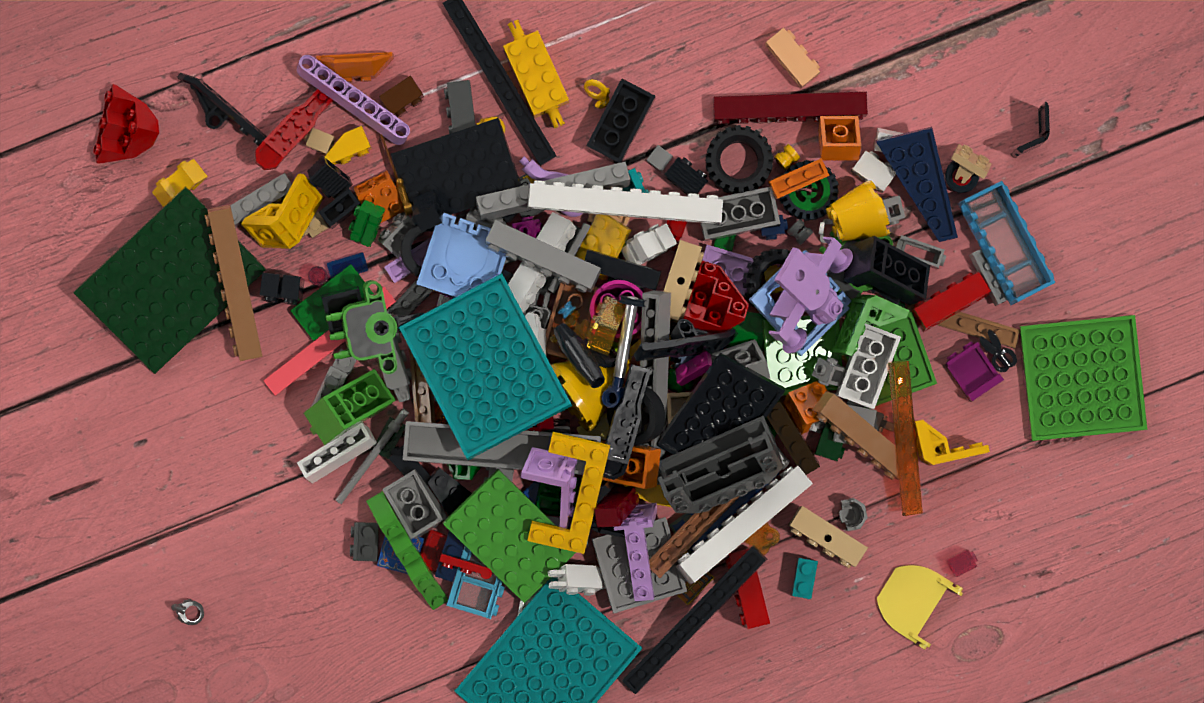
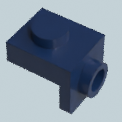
M779 215L780 225L778 227L762 228L760 230L761 238L766 237V241L776 240L777 236L784 235L785 230H788L787 219H783V215Z

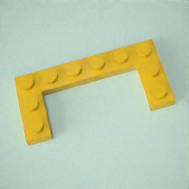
M552 433L548 452L586 461L570 529L532 521L527 541L581 554L585 553L610 445L561 433Z

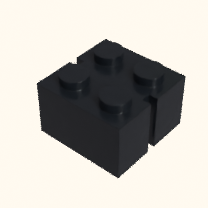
M262 272L260 296L270 303H278V300H283L285 304L297 305V302H302L305 280L299 276L283 275V277H280V274Z
M358 286L321 295L325 314L329 315L341 312L348 304L362 301ZM341 320L327 322L330 334L343 331Z

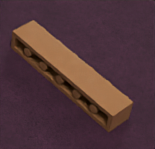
M826 391L812 409L817 413L816 417L820 421L829 423L831 425L830 429L834 433L842 434L845 437L843 440L850 446L855 445L858 448L857 452L865 458L868 456L871 459L870 463L878 469L882 468L885 471L884 475L889 479L902 481L915 463L834 393Z

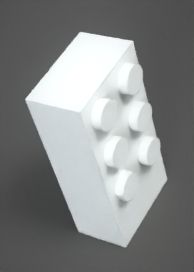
M865 323V332L858 340V349L852 356H849L845 367L847 370L835 395L869 409H874L901 337Z

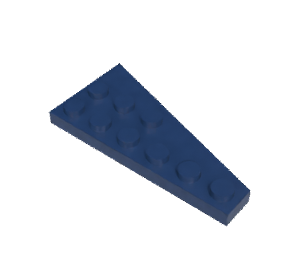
M928 127L875 140L938 241L942 242L958 238L933 128Z

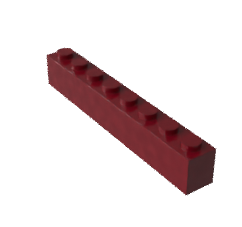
M867 91L714 96V122H718L719 125L730 124L729 121H737V124H748L749 121L756 120V123L759 124L768 123V120H775V123H785L787 119H794V122H806V119H813L814 122H819L820 116H858L859 120H863V117L868 115Z

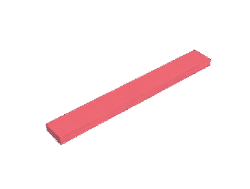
M383 287L386 309H388L396 300ZM328 330L264 380L265 384L277 396L345 343V339L330 340V331Z

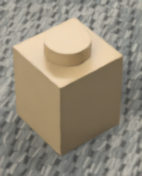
M313 128L305 136L304 141L307 142V148L326 155L332 148L336 138Z

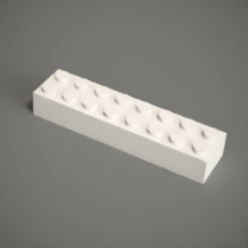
M799 466L787 468L780 474L781 479L779 481L776 478L765 487L767 491L757 493L750 499L752 501L750 505L746 503L736 511L738 514L736 517L732 515L721 523L723 527L720 530L717 527L707 535L708 540L706 542L704 540L700 541L692 548L694 552L691 554L687 552L678 559L677 562L679 564L676 568L689 584H693L813 484Z

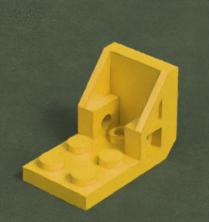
M298 174L281 204H268L245 217L241 224L262 248L291 249L300 242L324 197L304 174Z
M924 420L911 422L919 458L929 466L990 452L989 446H983V442L969 445L970 449L964 450V446L949 449L947 438ZM939 447L940 452H936L935 448Z

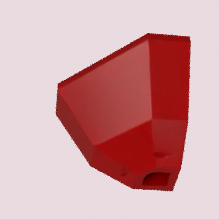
M112 84L110 90L106 91L104 96L105 104L102 117L99 120V133L93 148V154L98 164L136 158L153 147L159 135L158 119L147 104L119 86Z
M702 260L683 319L689 320L696 329L709 333L725 332L745 320L749 304L721 266Z

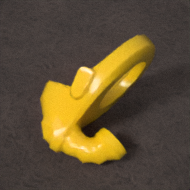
M587 80L584 83L585 92L590 97L599 100L595 104L596 108H605L610 101V88H607L597 80ZM588 86L598 87L601 92L599 94L591 92Z

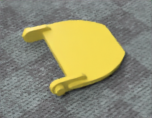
M915 565L901 566L895 568L877 597V602L886 622L895 631L912 642L917 643L919 641V646L925 650L931 644L918 637L921 629L947 588L960 596L963 594L961 592L963 588L959 585L953 587V582L926 567Z

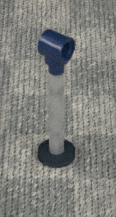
M620 295L621 300L618 301L626 304L612 384L608 385V389L602 394V402L608 408H616L620 404L624 390L623 383L637 306L646 307L644 302L647 300L634 296Z

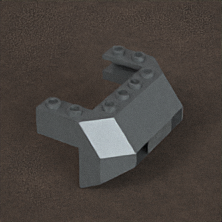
M761 416L660 460L659 468L662 476L658 477L666 500L675 513L707 512L719 504H725L735 497L744 496L751 490L764 487L782 469L783 463L772 432L764 416Z

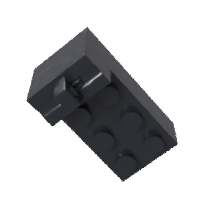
M876 236L848 246V249L852 251L853 259L849 267L844 270V281L851 283L857 288L870 284L908 305L926 300L930 271L929 264Z

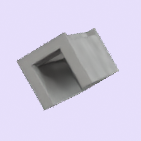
M903 235L899 237L896 245L898 249L904 251L907 244L934 253L932 262L918 257L915 258L935 269L944 265L946 259L944 249Z

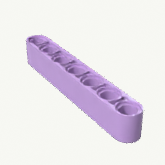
M304 55L300 58L297 65V73L300 77L396 145L405 143L410 133V128L406 123L313 56ZM302 64H307L310 66V68L306 69L302 66ZM322 75L326 78V80H321L318 78V76ZM338 86L342 91H336L333 87ZM349 98H355L357 102H351ZM364 109H370L373 113L369 114ZM380 120L387 121L388 125L382 124ZM396 131L402 132L404 136L397 135Z

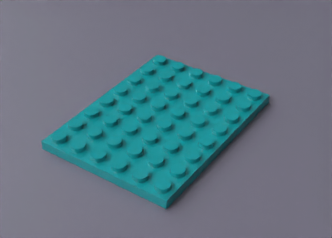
M502 273L399 327L467 460L572 406Z
M551 577L454 692L467 703H597L642 650V647L579 593L568 595L567 592H559V589H550L549 583L553 581L558 582V577Z

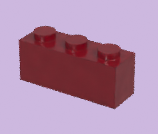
M613 487L594 509L597 527H619L639 503V495L636 493L635 487Z

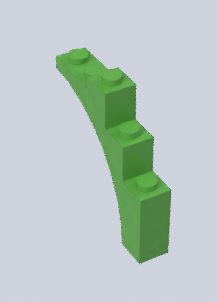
M382 491L367 500L366 502L380 529L389 540L411 581L423 595L432 610L448 602L447 595L410 539L384 492Z

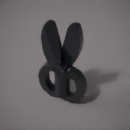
M989 329L987 332L991 343L983 336L979 337L980 343L986 351L993 354V367L999 372H1006L1009 367L1016 365L1017 356L1009 348L1001 349L998 336ZM1004 353H1009L1013 361L1010 362ZM997 357L1004 365V367H1000L996 363Z

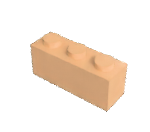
M783 28L765 43V46L802 89L819 75L820 71L818 69L820 66L814 59L810 60L806 55L808 52L801 44L798 46L794 41L796 39L794 34L790 30L786 31Z

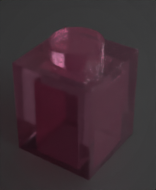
M968 549L946 559L954 577H958L976 568L975 562L978 561L974 552H970Z

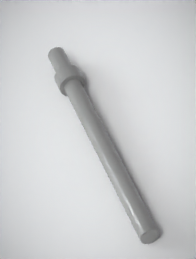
M402 409L396 419L390 422L385 434L335 499L338 503L342 504L393 434L400 430L402 422L409 414L407 410Z

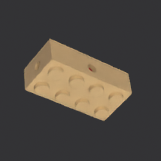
M682 240L679 242L663 291L671 292L670 321L676 323L684 317L686 307H683L684 301L688 302L692 289L689 286L690 283H695L698 274L695 268L696 265H701L704 253L701 252L702 247ZM682 280L684 284L680 285L677 281Z
M803 506L798 508L788 524L791 527L790 532L798 537H801V535L807 538L806 542L814 547L821 546L824 548L823 553L831 558L834 556L840 559L838 562L847 568L851 566L856 567L868 549L865 545ZM825 535L829 536V540L827 542L824 540Z

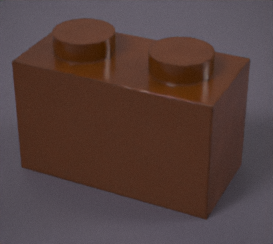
M410 75L381 94L379 98L386 109L398 118L407 112L406 109L411 105L413 107L419 105L423 101L424 95Z

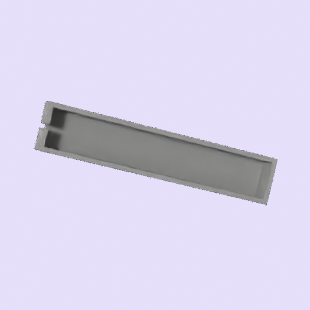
M406 421L403 460L523 470L532 447L549 450L552 433L523 431L480 455L467 460L449 424ZM565 434L601 443V436ZM577 459L574 474L583 475L586 461Z

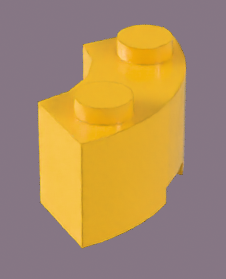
M195 159L189 162H181L172 175L166 179L165 177L160 179L155 184L157 187L152 193L163 207L185 186L189 190H195L208 177Z

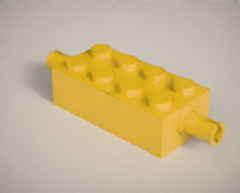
M519 20L514 21L516 29L513 23L510 22L507 25L514 40L504 45L503 48L534 118L548 114L553 128H559L556 120H558L560 126H563L565 122L558 109L568 104L569 98L538 30L525 35Z

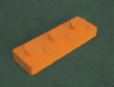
M822 158L769 181L775 198L778 199L828 177L829 173Z

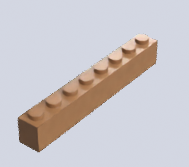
M231 205L207 209L208 215H205L207 227L211 226L212 234H209L210 243L216 247L213 257L215 264L219 263L220 271H217L219 283L223 282L224 289L221 290L222 299L227 301L228 308H225L227 320L231 319L232 326L229 327L230 336L235 338L236 345H233L235 357L239 356L240 361L263 357Z

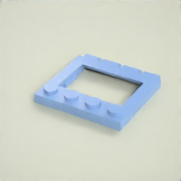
M780 269L749 299L777 332L780 331L784 321L781 318L771 317L769 314L776 304L770 294L780 287L774 280ZM828 277L830 288L837 292L840 287L831 277ZM843 291L837 294V297L844 304L842 312L835 321L814 327L807 335L804 346L796 352L799 356H802L850 309L847 305L851 300Z

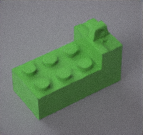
M373 369L322 397L303 414L312 426L310 428L312 434H317L323 444L327 445L346 431L385 410L396 400L377 371Z

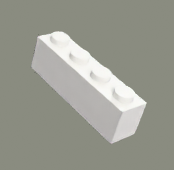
M360 423L342 434L339 438L303 458L297 464L305 479L313 484L375 446L377 442L369 427L364 423Z

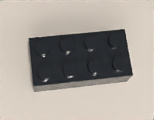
M622 78L592 133L586 149L615 164L622 163L656 96Z

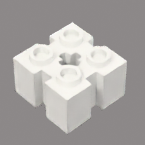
M667 223L662 226L656 224L647 231H641L634 235L633 238L625 242L626 246L622 248L621 252L626 261L642 265L662 255L668 249L675 246L677 242Z

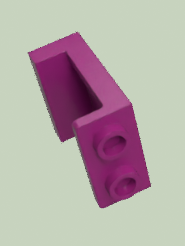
M972 341L962 347L964 351L960 354L955 352L947 357L948 362L945 363V366L970 402L1004 380L980 348V344L978 342L973 344Z

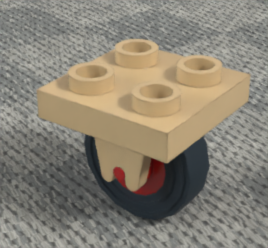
M959 144L951 158L954 161L946 169L945 180L953 191L966 193L977 185L980 177L983 179L986 177L991 163L987 157L983 155L978 156L973 153V149L969 146Z

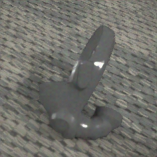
M191 599L171 606V609L176 612L181 623L196 625L204 617L202 605ZM189 606L198 607L200 611L198 619L190 621L186 618L185 612Z

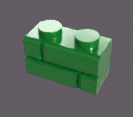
M367 200L361 206L357 205L353 216H356V219L352 220L348 229L351 231L349 238L355 242H360L364 246L371 247L380 227L385 208L374 205V203Z

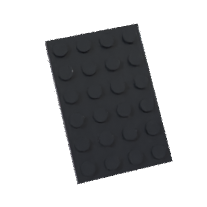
M499 118L390 154L398 178H402L404 181L403 185L412 206L414 197L435 189L443 204V213L452 215L476 207V197L522 186Z
M719 353L659 437L657 446L674 455L761 416L766 418L784 394L785 388L726 355Z

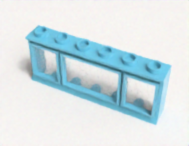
M466 546L464 547L461 556L462 560L487 567ZM458 567L446 606L492 619V615L496 616L499 605L496 604L498 597L502 598L505 589L502 586L503 582L493 572L489 579H484L479 573L473 571L471 575L460 572L461 568Z

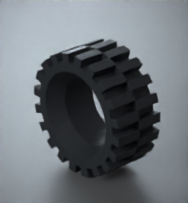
M735 125L734 128H725L723 132L720 131L712 139L706 153V171L709 173L710 180H713L714 185L717 188H722L723 192L738 194L757 190L765 183L773 167L774 159L771 145L767 143L765 136L762 137L758 130L754 131L749 126L741 127V125ZM731 144H746L756 153L758 160L757 168L749 177L743 179L732 178L722 169L720 163L721 154Z
M770 249L769 251L761 252L760 256L753 258L754 262L749 263L746 267L749 269L748 273H744L743 278H746V283H743V288H747V293H744L746 298H751L762 287L761 280L764 272L774 264L783 265L791 251L787 249Z

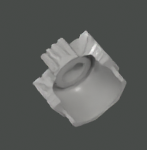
M855 498L841 500L842 510H839L841 523L845 522L847 531L861 529L868 518L865 505Z

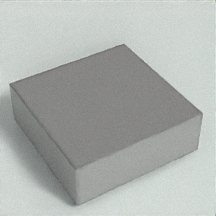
M657 145L646 161L662 172L673 156Z

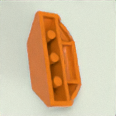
M393 52L319 55L316 56V59L349 83L352 82V79H360V82H370L372 78H376L394 59Z

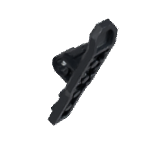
M181 72L177 76L179 80L190 84L191 89L195 91L205 113L206 125L210 129H222L232 118L241 126L239 128L240 131L247 136L250 134L255 138L254 143L258 146L267 137L203 80ZM214 116H218L220 119V123L217 126L212 124Z
M681 319L670 332L671 340H660L653 343L644 342L639 345V348L634 353L636 361L664 357L678 358L700 355L705 351L714 353L730 344L738 335L736 329L731 328L725 332L709 333L694 328L689 320Z
M631 364L620 404L610 413L608 422L610 428L605 444L610 445L603 474L604 478L614 480L624 475L641 421V404L651 372L649 368Z

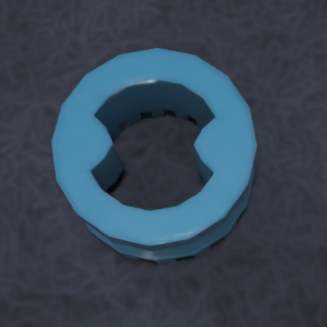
M571 301L558 311V314L563 315L564 320L577 308L571 305Z

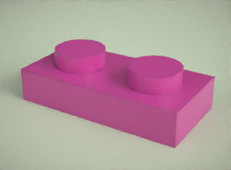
M705 351L675 369L677 383L683 386L706 373L712 365L711 354Z

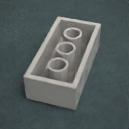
M771 187L719 197L718 199L723 200L722 222L720 224L700 223L705 242L758 231L762 228L777 227L780 225L774 193Z

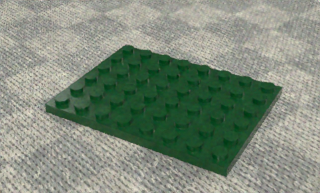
M186 186L73 291L154 374L228 306L227 301L222 299L221 290L224 289L223 282L219 283L217 271H220L219 263L215 264L213 257L216 247L210 243L209 234H212L211 226L207 227L205 215H208V208ZM238 240L247 285L250 286L262 272L266 271V268Z

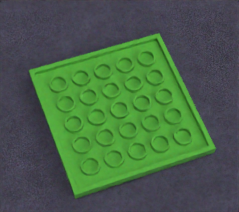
M1135 315L1020 326L1032 441L1147 430Z

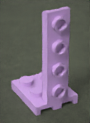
M532 447L521 472V478L561 487L560 527L570 529L575 510L573 503L575 502L576 492L573 490L577 483V477H574L577 459Z
M656 503L638 504L619 527H614V531L624 530L635 601L654 600L645 528L653 527L657 513Z

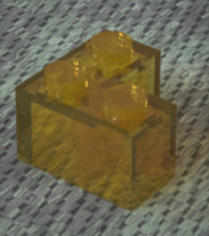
M608 296L605 297L603 303L599 302L595 312L598 316L594 315L590 323L593 329L589 328L586 335L588 348L608 356L624 317L626 304L620 303L618 300Z

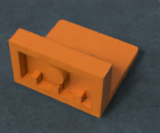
M388 171L353 187L361 205L367 200L374 203V205L385 208L381 223L404 212L401 198Z
M818 381L788 392L783 402L801 435L807 433L813 423L820 421L816 417L817 413L812 409L828 390L825 385L818 383Z

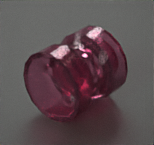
M315 266L309 271L308 278L313 285L320 287L328 282L329 274L323 267Z

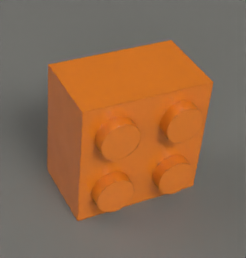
M820 116L818 127L820 158L823 161L859 160L861 138L858 116Z

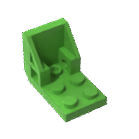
M862 294L853 298L832 352L837 355L852 356L858 349L860 336L865 332V323L880 327L907 318L910 310L877 295Z

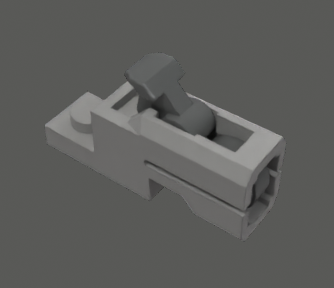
M353 357L335 359L322 382L312 406L322 397L346 384L357 361Z

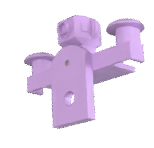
M823 237V240L828 244L824 254L808 252L803 254L798 248H792L774 279L784 290L769 315L781 318L784 322L779 332L769 331V334L777 341L783 343V350L786 353L799 351L807 340V333L804 329L794 330L805 310L809 314L810 320L816 325L831 323L842 312L844 304L837 297V293L830 288V281L826 273L828 269L833 273H840L847 269L852 262L853 254L850 249L840 250L842 245L835 238Z

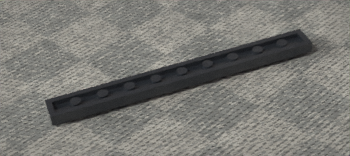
M447 0L443 2V6L540 167L556 158L555 152L464 1Z
M752 546L636 665L622 682L634 694H637L768 559L755 546Z

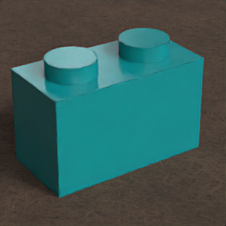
M797 558L791 596L812 599L818 561Z

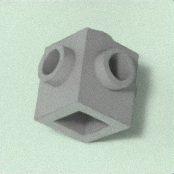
M818 358L812 376L818 378V383L825 386L831 384L840 387L847 369L837 364L838 360L834 358Z

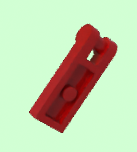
M440 554L438 561L442 562L441 566L453 569V566L461 568L460 572L471 575L473 571L479 573L484 579H489L492 576V571L488 567Z

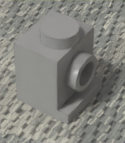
M900 195L882 199L890 223L888 226L898 224L899 219L905 218Z

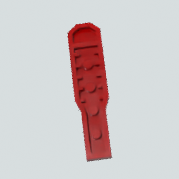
M338 86L333 87L336 91H342ZM317 89L304 104L295 107L255 150L256 164L263 170L276 169L314 128L317 118L334 100Z

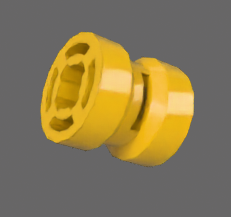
M789 144L783 148L784 152L777 153L774 156V159L785 171L790 168L792 161L797 162L800 159L798 153Z

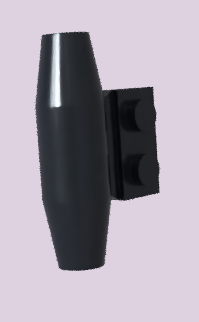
M566 323L559 324L554 329V334L563 354L575 371L592 388L600 387L605 381L600 366L603 368L614 367L617 356L616 350L603 333L587 336L586 339L582 340Z

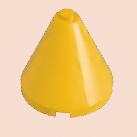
M629 360L627 361V366H626L625 375H626V373H627V371H628V369H629V366H628V364L630 363ZM569 361L551 364L572 404L571 407L567 408L568 411L580 420L578 423L587 432L592 431L596 428L607 409L602 402V394L608 389V385L612 384L614 367L603 368L600 366L605 381L600 387L592 388L575 371Z

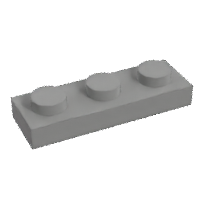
M979 249L971 253L969 257L977 272L981 274L991 290L989 295L994 305L996 306L1008 300L982 250Z

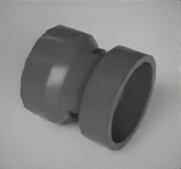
M799 219L787 233L790 236H794L796 242L801 246L813 231L810 228H806L804 222Z

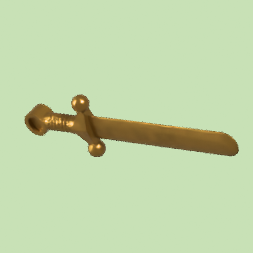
M380 134L396 178L395 185L401 198L406 216L413 214L412 205L408 200L403 185L404 181L402 178H398L384 137Z

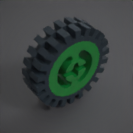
M814 160L798 162L792 165L784 174L814 162ZM826 167L829 176L818 181L822 187V196L819 201L811 202V199L817 195V192H811L810 195H807L806 191L799 192L804 202L797 198L795 191L780 198L784 209L791 216L809 221L817 220L827 214L826 208H829L830 204L838 199L839 194L838 181H836V176L829 167ZM815 183L808 185L811 190L818 189Z

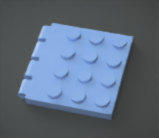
M443 213L442 223L434 228L416 285L456 298L500 275L506 260V254L501 251L496 253L488 249L485 240L491 228L478 224L475 231L473 230L474 222L460 218L457 225L454 224L456 216Z

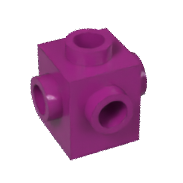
M533 216L521 218L522 222L512 224V228L534 238H537L543 228L540 219L533 220Z

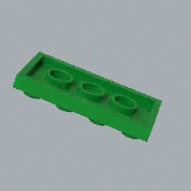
M351 264L290 311L311 339L315 341L329 330L326 321V315L329 314H325L321 295L358 286L362 301H365L363 294L365 281ZM368 287V293L374 294L372 290Z

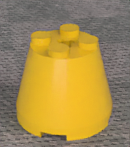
M871 180L860 184L830 204L829 208H826L828 218L832 219L834 224L832 226L833 234L839 240H859L872 236L879 238L890 235L889 229L887 230L886 225L890 223L883 200L877 192H874L873 189H876V186Z

